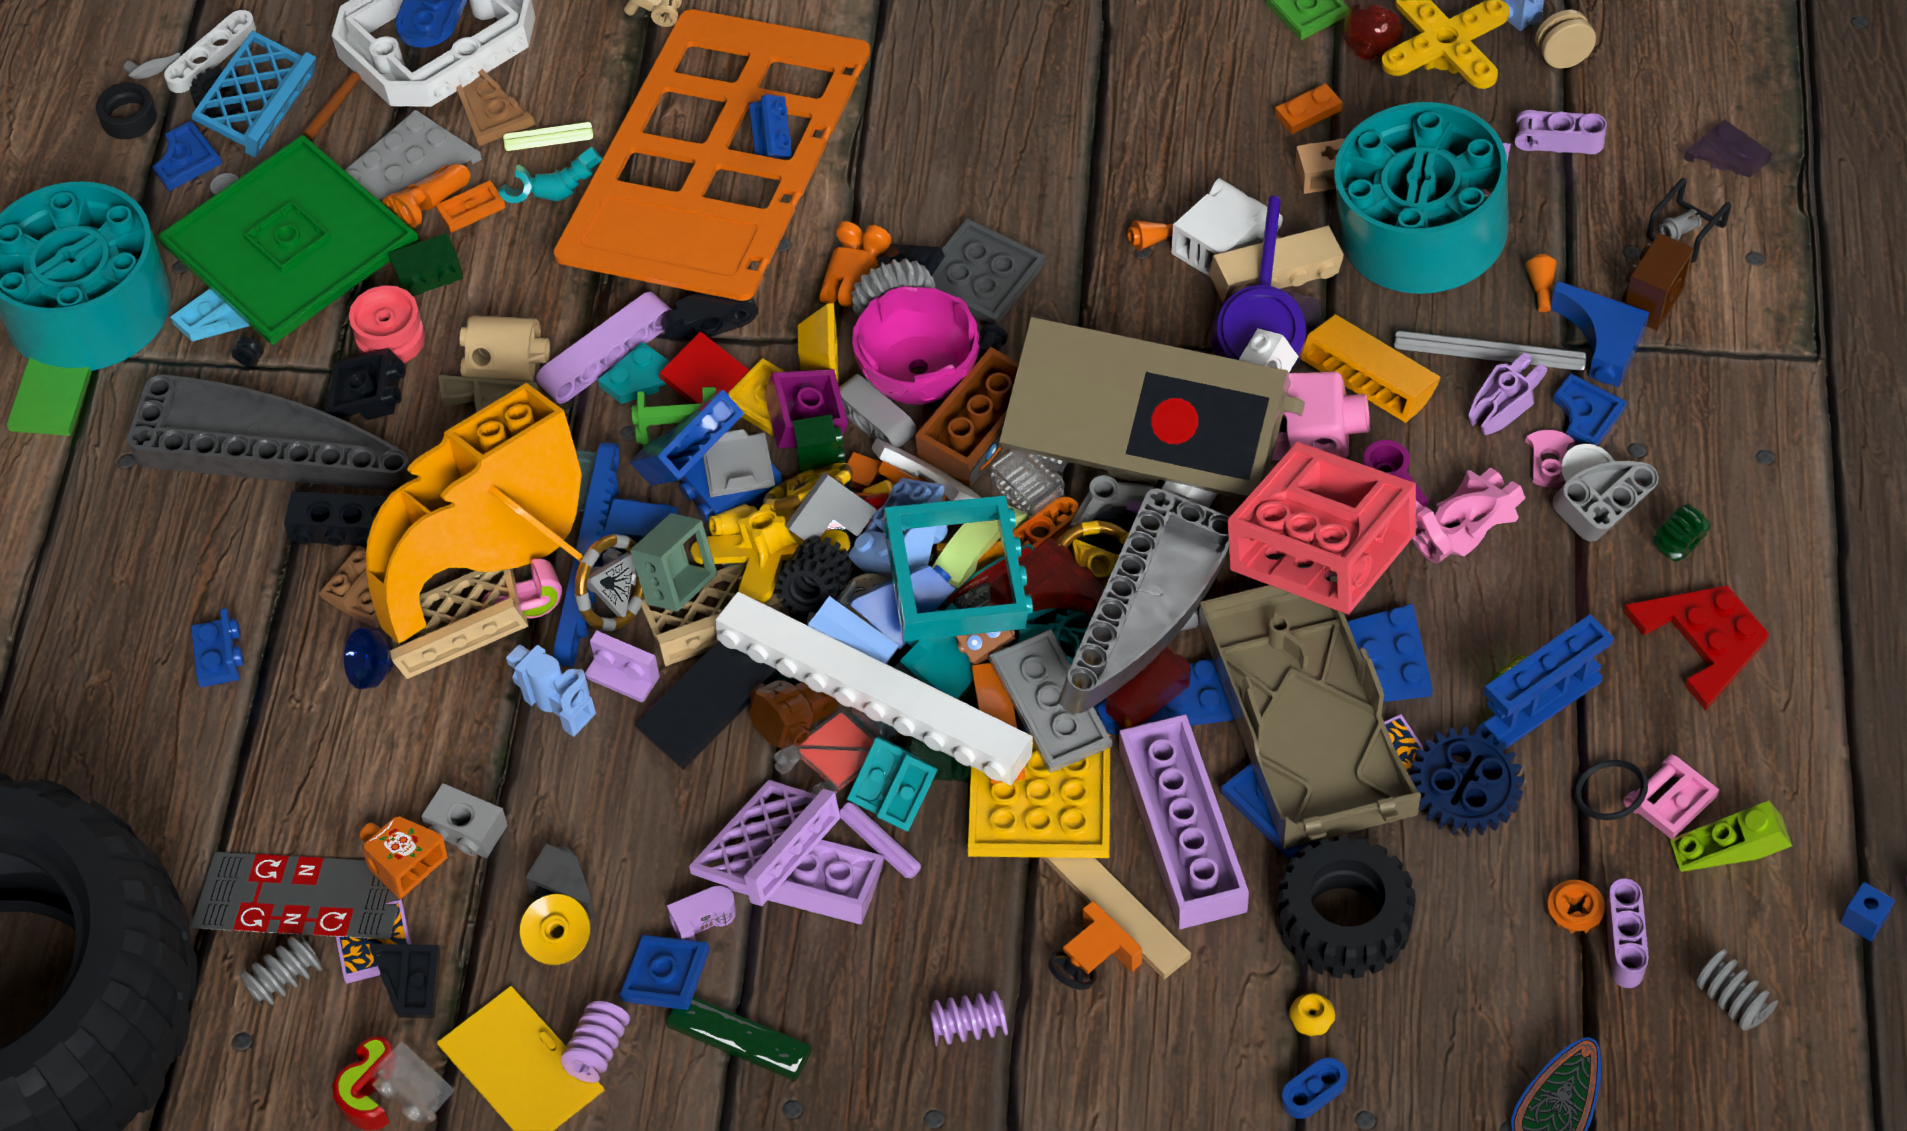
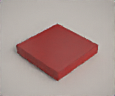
M700 331L659 373V378L691 404H703V388L716 387V392L723 389L728 393L749 370Z

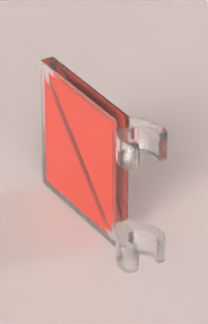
M841 708L813 729L803 744L799 746L792 745L778 751L774 756L777 762L775 769L781 774H786L801 759L824 780V782L814 786L811 793L818 795L824 788L835 792L836 795L858 777L875 738Z

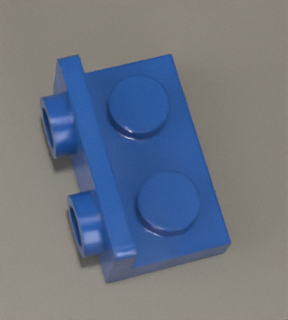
M227 608L220 609L221 620L191 625L196 675L200 688L240 680L239 666H244L241 647L236 646V639L241 638L240 627L237 618L231 619Z

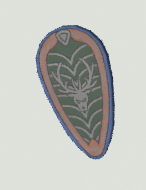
M1589 1037L1583 1038L1570 1044L1556 1054L1526 1088L1514 1108L1511 1119L1512 1131H1588L1601 1082V1056L1599 1046L1594 1039Z

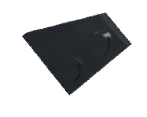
M370 944L371 954L376 961L396 1015L399 1018H435L441 953L439 945Z

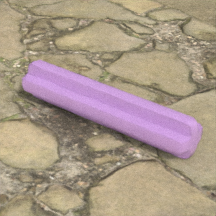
M846 803L839 811L840 818L880 855H884V859L905 878L912 879L921 869L920 863L856 804Z

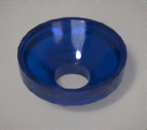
M358 628L351 633L346 642L344 650L345 673L349 682L357 689L377 687L393 667L390 653L392 648L377 630Z

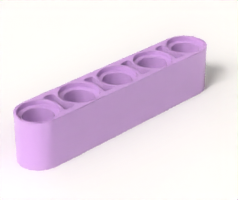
M651 291L642 294L544 365L537 373V385L557 403L561 404L569 401L603 376L640 343L644 342L647 344L662 333L661 321L673 309Z

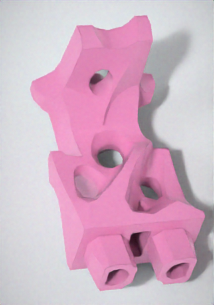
M1489 468L1481 476L1468 470L1458 490L1448 499L1436 504L1438 510L1435 515L1433 511L1416 501V534L1412 538L1413 543L1421 554L1434 564L1440 563L1450 554L1465 557L1481 542L1486 532L1492 526L1517 521L1519 517L1515 507L1525 500L1521 486L1512 481L1501 490L1500 488L1505 484L1502 476L1496 470ZM1460 523L1457 527H1446L1448 524Z

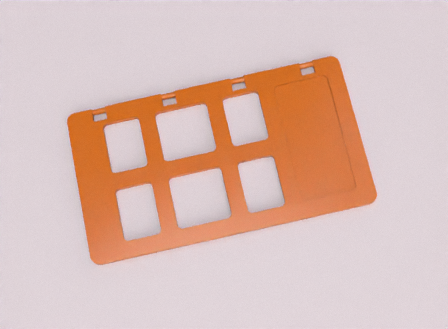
M695 9L684 11L677 20L554 249L555 260L559 264L738 301L751 299L755 295L763 278V273L767 265L770 264L795 212V207L827 146V141L844 111L857 84V79L870 57L869 43L854 38ZM689 47H699L749 57L738 80L734 83L675 72ZM774 62L833 72L823 96L818 99L759 88L770 65ZM846 67L854 69L851 76L843 74ZM673 92L726 103L706 142L699 144L643 133L664 93ZM763 95L785 97L787 114L811 119L790 160L728 149L747 110L750 109L749 103L760 101ZM815 130L824 131L821 138L812 137ZM633 153L694 164L682 189L677 192L618 181L622 170ZM721 169L781 181L769 206L764 209L704 197L715 173ZM784 194L792 195L789 203L780 202ZM751 261L760 262L756 271L748 269Z

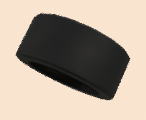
M123 82L111 86L99 96L95 107L102 129L109 136L116 139H133L142 136L153 127L157 118V111L151 93L144 86L137 83ZM129 103L143 105L141 110L131 117L124 119L110 117L112 112L121 105Z

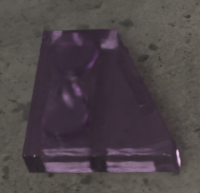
M1723 120L1688 148L1684 159L1692 163L1695 158L1713 162L1712 168L1723 171L1731 170L1736 174L1751 177L1770 162L1772 152L1728 121Z

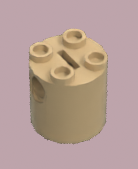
M473 315L468 318L467 327H461L460 346H465V357L461 360V375L464 377L534 382L539 372L540 363L547 364L549 361L550 341L548 338H541V328L537 318Z

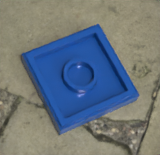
M642 934L619 995L622 1001L689 1010L710 951L708 943Z

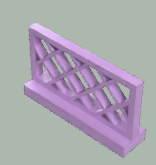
M768 780L690 864L691 874L748 893L750 903L763 906L840 819L835 792L823 788L816 795ZM772 793L785 798L764 803ZM803 804L808 805L802 811L794 813L792 811V807L800 806ZM788 809L789 814L771 819L768 817L769 813ZM764 815L765 820L745 825L749 818ZM790 825L784 832L773 835L772 829ZM768 830L769 836L749 841L748 835ZM744 836L745 842L725 847L729 840ZM771 846L765 854L753 857L752 851ZM748 852L750 858L729 863L728 857ZM724 858L725 864L711 868L706 866L711 861ZM750 869L744 876V879L732 875L734 872Z

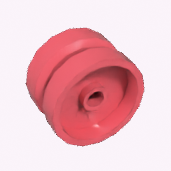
M397 286L375 287L359 295L351 305L349 320L360 355L389 348L405 364L416 357L423 348L426 335L415 298L407 290Z

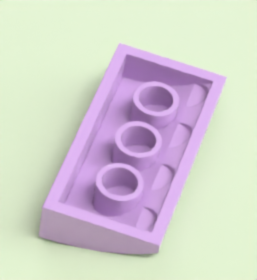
M779 828L772 829L773 835L785 831ZM767 830L748 835L749 841L769 836V832ZM821 840L768 901L862 925L879 879L884 855ZM771 846L752 851L753 857L765 854ZM748 852L735 855L732 862L750 858ZM750 869L734 872L732 875L744 879V876ZM728 887L731 891L748 895V893Z

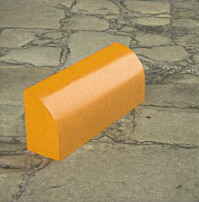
M1336 314L1308 334L1301 355L1302 361L1321 372L1340 373L1345 387L1357 394H1366L1368 401L1405 423L1426 405L1441 378L1439 375Z

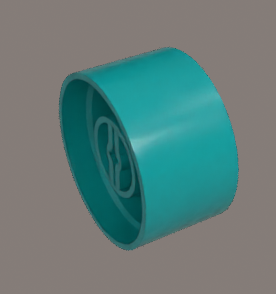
M1416 102L1380 111L1361 122L1346 137L1338 151L1334 168L1338 219L1342 248L1349 262L1359 273L1370 281L1391 290L1425 294L1442 292L1462 286L1476 279L1493 265L1503 251L1509 231L1508 171L1504 145L1496 131L1487 122L1474 113L1453 105L1435 102ZM1480 189H1487L1491 195L1485 197Z
M83 181L50 185L28 193L0 213V319L12 345L26 359L29 360L30 357L38 362L56 367H90V370L93 371L112 366L133 356L150 343L159 333L171 308L172 290L147 216L133 198L123 191L105 184ZM132 254L140 255V258L135 259V256Z

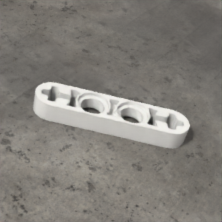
M238 10L231 13L173 62L164 72L168 89L175 93L188 91L190 86H192L191 82L193 79L198 80L197 74L201 72L205 75V69L210 68L212 71L215 66L219 65L240 47L252 30L256 31L252 14L246 10ZM217 40H228V42L224 45H213ZM198 57L207 58L203 63H193L194 59Z

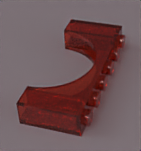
M1050 537L1019 561V566L1024 565L1026 568L1027 585L1024 586L1025 595H1031L1033 612L1043 609L1065 608L1093 616L1105 588L1096 581L1095 575L1089 568L1080 566L1073 559L1071 552L1064 545L1059 546ZM1007 571L990 584V602L994 606L1013 604ZM1166 647L1134 678L1107 697L1106 713L1123 729L1142 725L1189 687L1191 675L1189 663L1180 654L1175 655Z

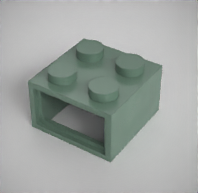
M670 513L630 549L646 604L678 612L717 575L702 520ZM693 534L696 535L705 568L690 565L683 544Z

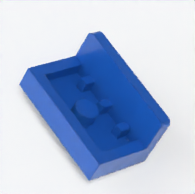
M766 94L761 96L760 101L749 103L755 154L777 159L792 157L785 97Z

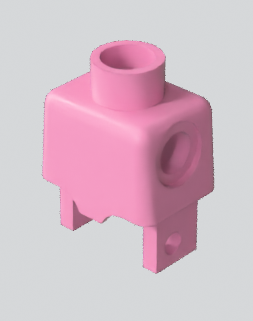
M1338 372L1288 373L1291 384L1287 396L1301 399L1305 402L1302 416L1291 412H1283V416L1287 420V432L1278 433L1272 461L1281 460L1297 441L1347 458L1349 454V434L1369 433L1370 431L1369 406L1366 394L1347 395L1343 378Z

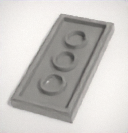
M1051 629L989 655L992 667L1028 734L1033 736V743L1049 773L1112 747V740L1094 707L1083 713L1075 714L1068 712L1060 705L1059 695L1071 665Z

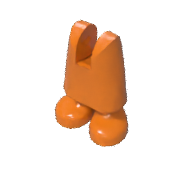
M460 164L444 165L425 178L406 186L405 189L389 194L383 198L382 203L408 226L415 228L422 222V210H432L442 200L467 185L470 180V171L467 167Z
M842 221L839 223L835 233L843 247H837L833 251L819 298L821 302L827 304L835 303L838 298L841 306L850 307L853 304L851 293L855 290L854 284L861 281V275H868L870 268L876 269L878 267L876 258L889 248L892 239L890 234L879 226L869 225L863 233L854 223Z

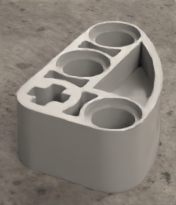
M1613 461L1594 465L1574 475L1560 488L1553 497V507L1580 537L1590 542L1597 541L1656 487L1659 480L1658 472L1650 464L1634 461ZM1635 479L1639 480L1643 486L1638 485ZM1568 494L1574 496L1577 502L1570 499ZM1613 498L1617 499L1622 506L1616 504Z

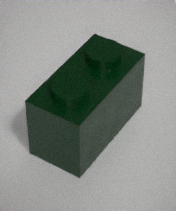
M447 233L388 253L399 287L407 290L412 296L420 295L426 291L464 279L459 258Z
M832 414L793 421L800 473L829 464L845 463L841 427H834Z

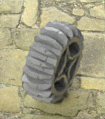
M893 259L890 264L885 265L882 263L881 267L877 269L870 268V273L868 275H861V281L854 284L855 290L851 293L854 305L852 307L855 315L859 318L869 302L892 289L903 286L935 288L936 285L933 277L924 265H919L917 261L909 262L907 259H903L900 263Z

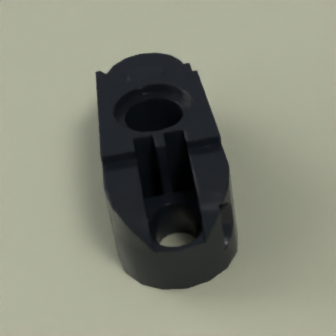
M698 292L675 301L677 309L670 311L669 314L663 317L661 326L666 337L679 340L694 334L697 335L700 331L709 338L749 324L756 318L758 307L753 297L749 300L738 301Z

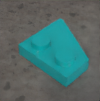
M642 342L598 379L599 388L620 404L636 400L637 392H644L647 396L660 392L659 387L666 385V383L659 378V373L670 361Z

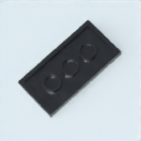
M718 641L634 725L639 732L684 770L751 702V691L759 684L764 683L768 685L779 673L777 669L765 663L755 662L749 655L737 649L727 648Z

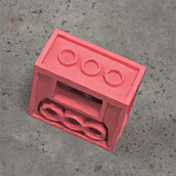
M1297 441L1228 519L1230 570L1349 615L1416 534V483ZM1271 554H1279L1283 556L1278 560H1272L1267 558V556ZM1300 565H1309V566H1311V567H1308V568H1299L1298 566H1300ZM1337 576V582H1330L1326 578Z

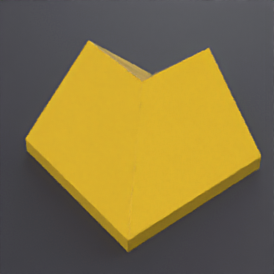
M830 303L798 324V354L800 370L834 369L839 386L834 303Z

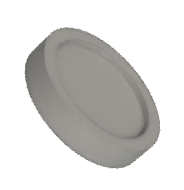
M223 173L216 176L210 184L212 195L215 196L239 178L231 173Z

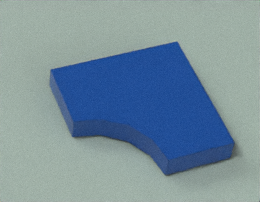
M191 120L165 134L168 142L167 152L152 167L156 176L169 192L221 165L222 162L219 155Z
M1571 373L1553 397V402L1560 406L1568 417L1569 426L1566 434L1573 438L1577 444H1592L1596 446L1600 445L1625 410L1627 401Z

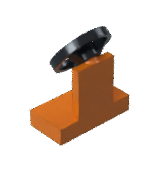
M1092 901L1083 908V926L1086 929L1066 944L1063 949L1053 952L1048 961L1051 973L1061 983L1074 989L1086 990L1092 987L1097 978L1095 968L1111 954L1131 972L1137 969L1142 964V947L1099 905ZM1055 962L1058 963L1059 965L1063 966V969H1064L1069 975L1073 976V977H1074V980H1073V979H1070V978L1067 977V976H1065V975L1057 968ZM1084 971L1090 975V981L1083 982Z

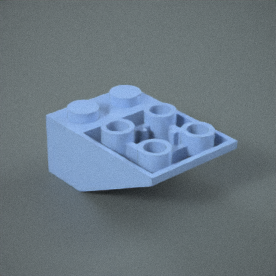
M901 478L893 486L891 494L884 505L875 512L873 520L866 530L856 539L848 557L865 574L876 573L892 579L883 527L885 507L942 502L945 487L942 484ZM937 526L903 529L910 570L929 563Z

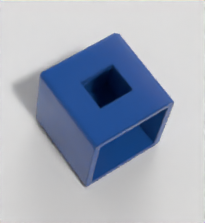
M1863 882L1847 905L1840 924L1865 939L1873 941L1887 920L1895 900Z

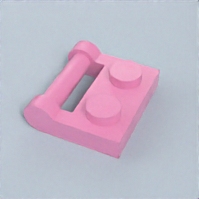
M1671 754L1662 762V767L1648 780L1646 798L1633 813H1639L1673 840L1717 797L1719 789L1680 758ZM1671 777H1678L1680 779L1654 805L1648 801ZM1640 788L1637 791H1631L1624 797L1623 802L1626 807H1629L1636 800Z

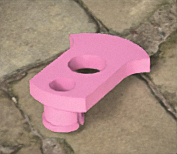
M1541 430L1528 435L1525 442L1533 450L1532 482L1548 488L1563 486L1566 482L1562 475V460L1567 450L1574 446L1575 440L1569 435L1555 430ZM1545 453H1552L1558 457L1559 461L1556 459L1542 461L1541 456Z

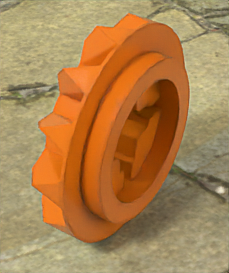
M1564 881L1555 886L1548 897L1549 917L1555 920L1557 928L1562 926L1569 929L1571 934L1575 931L1587 933L1591 928L1598 927L1605 914V901L1602 894L1597 888L1585 881ZM1584 900L1581 910L1583 913L1576 911L1570 915L1568 914L1569 903L1576 905Z

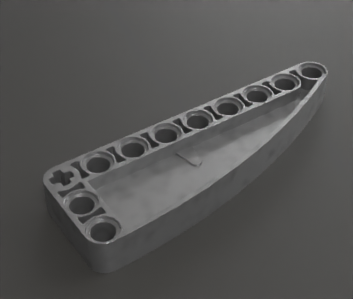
M162 374L155 375L147 380L127 438L136 463L144 468L395 491L405 483L413 480V475L407 471L410 464L406 453L347 421L272 394L196 378Z
M1151 489L1146 493L1060 692L1059 702L1065 710L1075 714L1083 713L1113 694L1151 663L1182 630L1208 593L1228 553L1229 516L1163 489Z

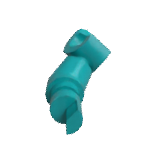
M590 147L570 163L571 168L566 166L563 170L557 169L554 173L535 174V178H532L528 170L523 166L516 165L515 177L522 180L523 186L519 189H511L507 184L499 186L498 192L500 197L509 203H520L528 197L529 193H534L533 197L555 202L565 200L575 193V188L580 185L579 180H586L593 174L592 168L603 159L593 147Z

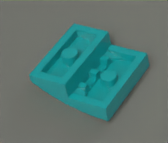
M877 736L847 800L877 814L878 818L908 832L938 768L909 751Z

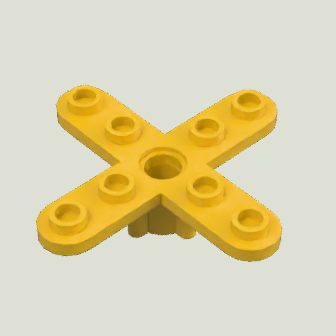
M1395 0L1397 9L1421 34L1384 53L1381 63L1386 73L1393 76H1402L1424 65L1426 70L1435 68L1448 70L1453 74L1459 72L1476 88L1486 89L1496 83L1498 78L1497 68L1471 40L1495 29L1508 20L1510 8L1503 0H1485L1449 19L1431 0Z
M764 504L759 511L752 513L748 518H741L737 521L741 535L707 537L714 564L748 562L739 587L740 593L762 604H765L771 598L783 561L791 559L799 544L802 545L804 542L802 538L785 527L798 507L774 512L769 504ZM825 530L820 537L821 542L824 541L825 537L831 538L830 544L833 546L836 541L841 544L840 552L844 549L848 551L850 548L849 537L844 531ZM696 541L691 547V555L695 562L704 564L698 542Z

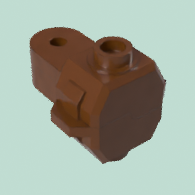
M779 679L768 685L764 683L759 684L751 691L752 705L749 717L755 729L769 744L784 749L793 744L795 746L803 744L810 736V724L830 715L837 708L839 702L823 692L812 690L803 682L793 685Z

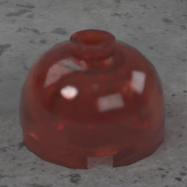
M1360 4L1350 6L1344 20L1343 34L1346 43L1356 52L1358 57L1372 60L1374 57H1382L1386 51L1398 45L1405 28V23L1399 24L1400 17L1397 14L1374 5H1369L1368 10H1359Z

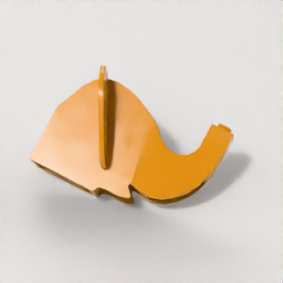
M525 383L445 431L444 438L439 445L419 456L408 466L407 471L413 475H418V477L392 492L381 505L372 523L367 540L366 573L372 603L381 629L400 644L427 627L420 604V592L424 583L438 572L447 568H468L481 572L518 568L531 564V559H542L559 547H562L577 560L581 561L583 555L564 541L571 532L577 513L582 477L565 411L528 383Z

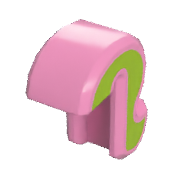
M541 558L531 559L533 578L516 583L521 610L526 618H537L550 613L559 604L562 596V586L553 565ZM488 591L486 593V595L482 599V603H484L487 600V598L491 594V591ZM501 595L495 604L508 599L509 597Z

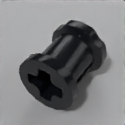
M994 324L982 326L980 331L981 338L979 340L980 348L976 362L983 357L990 347L999 351L1001 346L1007 342L1008 334L1003 328Z

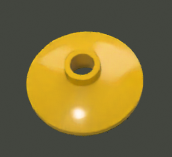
M562 894L546 895L533 902L525 911L520 924V939L524 949L532 958L547 965H560L576 958L585 948L590 936V920L586 910L578 901ZM562 926L564 929L562 936L554 938L552 934L554 928Z

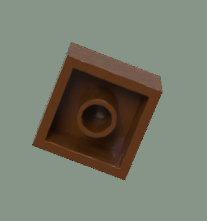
M1658 233L1652 244L1646 243L1640 255V263L1631 266L1626 277V282L1629 285L1626 287L1621 299L1627 305L1648 311L1647 327L1658 331L1685 288L1694 250L1693 247Z

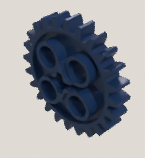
M1463 726L1460 735H1457L1452 727L1449 728L1446 738L1437 732L1434 737V743L1426 740L1423 750L1417 751L1415 755L1416 761L1412 762L1410 771L1414 773L1410 778L1417 791L1420 792V798H1422L1419 803V810L1429 809L1427 821L1435 817L1439 818L1438 829L1440 830L1446 824H1450L1453 835L1456 834L1459 827L1464 828L1466 837L1470 836L1473 828H1476L1481 836L1484 835L1487 825L1496 831L1500 824L1499 820L1507 823L1511 816L1509 812H1516L1519 805L1516 801H1520L1523 795V791L1518 788L1522 787L1524 778L1517 776L1522 766L1511 764L1515 758V752L1504 754L1503 751L1507 743L1504 741L1497 746L1493 744L1495 736L1493 733L1486 739L1481 738L1482 732L1480 728L1476 730L1474 736L1469 735L1466 726ZM1451 756H1461L1466 762L1458 763ZM1476 758H1481L1482 762L1475 770L1472 780L1468 782L1460 800L1456 805H1452L1451 800L1458 792L1461 782L1465 780ZM1483 773H1493L1497 779H1487ZM1435 783H1445L1449 786L1450 790H1441ZM1466 800H1476L1482 807H1472Z

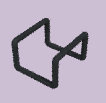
M1681 178L1652 211L1646 236L1652 242L1655 240L1656 236L1653 235L1656 217L1678 192L1676 199L1678 205L1687 210H1696V215H1700V217L1709 221L1695 238L1691 263H1694L1698 257L1701 241L1714 225L1721 228L1726 227L1731 203L1726 202L1714 216H1711L1683 201L1687 180L1686 178Z

